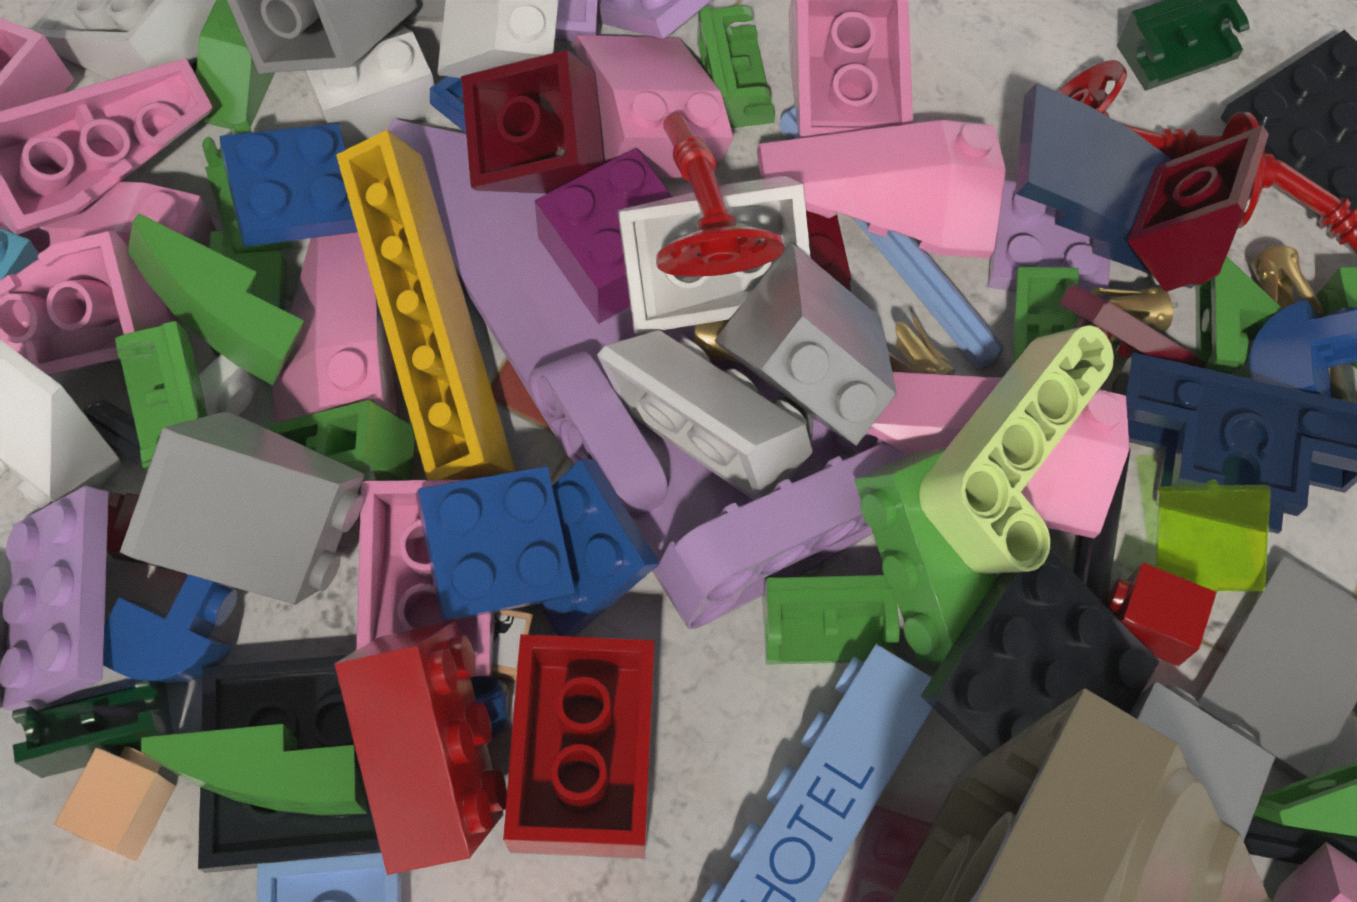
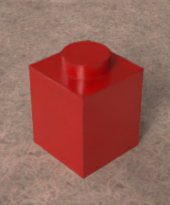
M1142 562L1127 580L1117 578L1107 598L1106 607L1156 658L1179 667L1200 649L1217 592Z

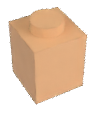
M124 746L118 757L96 748L54 825L77 837L137 862L176 786L157 773L160 768L158 763L138 750Z

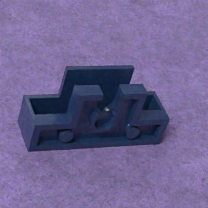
M1132 352L1112 384V393L1126 396L1129 443L1163 450L1156 502L1158 506L1279 534L1282 531L1284 513L1298 516L1307 508L1309 485L1346 493L1357 483V403Z

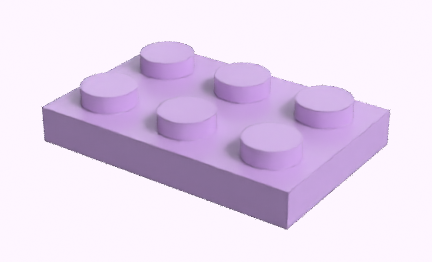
M83 486L13 524V530L9 535L6 546V554L11 561L9 591L3 603V618L7 622L6 653L0 664V683L4 687L2 706L4 710L14 711L28 706L36 709L100 682L103 679L108 491Z

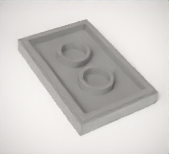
M1284 555L1275 563L1198 694L1196 700L1199 703V709L1221 723H1233L1252 733L1258 740V746L1275 756L1273 765L1297 781L1317 775L1357 702V600Z

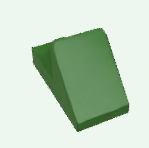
M1226 257L1218 276L1195 286L1196 357L1207 363L1204 369L1231 375L1236 368H1241L1246 360L1248 340H1255L1264 324L1281 311L1282 307L1233 261Z

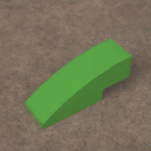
M138 213L132 222L128 254L146 282L171 312L202 341L238 367L273 386L294 348L304 320L250 294L256 277V271Z
M284 724L141 738V752L160 766L196 786L229 799L284 812L314 815L367 814L366 789L355 745L298 750L297 738Z

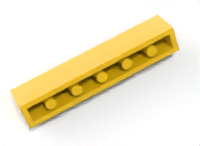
M385 130L336 154L427 480H468L516 472L422 155L389 130Z

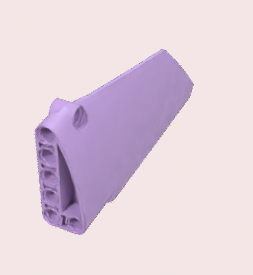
M398 119L392 121L387 130L422 155L459 281L572 465L574 466L580 459H595L660 563L652 572L688 629H696L763 596L767 578L798 577L873 534L871 527L862 515L861 499L854 479L908 456L907 454L869 433H866L856 446L811 417L813 422V437L810 441L813 451L790 480L786 479L778 483L772 493L754 501L629 415L618 398L597 354L605 345L647 333H634L631 307L600 324L597 323L538 238L535 200L545 194L476 191L471 188L466 133L423 126ZM695 325L660 330L677 342H680L682 338L694 342ZM710 360L711 364L725 373L729 369H735L742 373L755 385L758 390L757 394L768 401L785 398L743 364L729 360Z

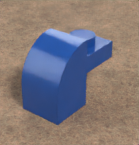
M1303 300L1289 305L1276 313L1264 324L1252 344L1249 357L1250 379L1331 397L1329 368L1357 362V307L1341 308L1332 312L1329 316L1319 318L1308 301Z
M188 574L168 615L144 603L119 597L104 625L103 666L132 679L167 684L186 683L203 677V667L218 666L233 647V645L211 636L215 626L222 625L230 616L237 600L235 587Z

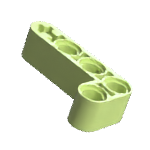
M1090 325L1038 337L1032 341L923 478L919 492L922 510L965 564L973 571L983 574L1029 572L1038 569L1045 563L1050 550L1049 531L1041 516L1021 491L1108 378L1113 368L1114 355L1112 345L1099 328Z

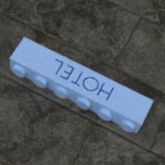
M877 644L865 662L854 656L835 687V690L844 696L831 716L820 710L801 742L810 751L798 771L786 765L771 788L766 800L774 804L775 808L764 826L761 828L751 822L735 846L730 857L740 864L730 881L724 886L715 880L701 902H818L931 712L932 707L921 697V694L932 677Z

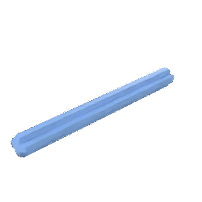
M794 106L791 110L785 111L780 117V130L788 140L799 139ZM853 218L976 368L984 369L1001 356L1004 350L1001 341L924 250L918 248L919 243L914 238L891 230L883 237L868 232V222Z

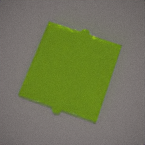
M1210 480L1206 486H1158L1156 568L1216 592L1265 591L1271 494L1269 485H1219L1218 481Z

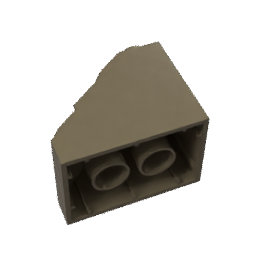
M1085 688L958 775L892 902H1273L1264 889L1240 833L1219 818L1206 788L1189 768L1178 743Z

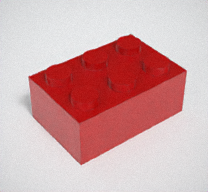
M456 620L380 636L336 662L335 668L386 874L390 875L470 859L503 817V810L506 809L507 799L505 779L499 769L492 768L487 744L490 743L492 736L490 717L485 705L482 702L476 703L470 678L475 674V656L472 645L466 636L460 637Z
M520 634L503 840L510 853L645 859L655 640Z

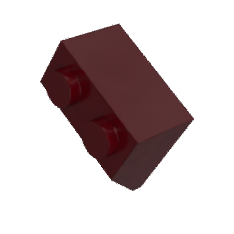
M568 50L461 76L472 189L476 191L547 194L604 164L595 72Z
M1263 125L1155 167L1128 243L1165 292L1190 284L1200 285L1220 274L1244 214L1269 135Z

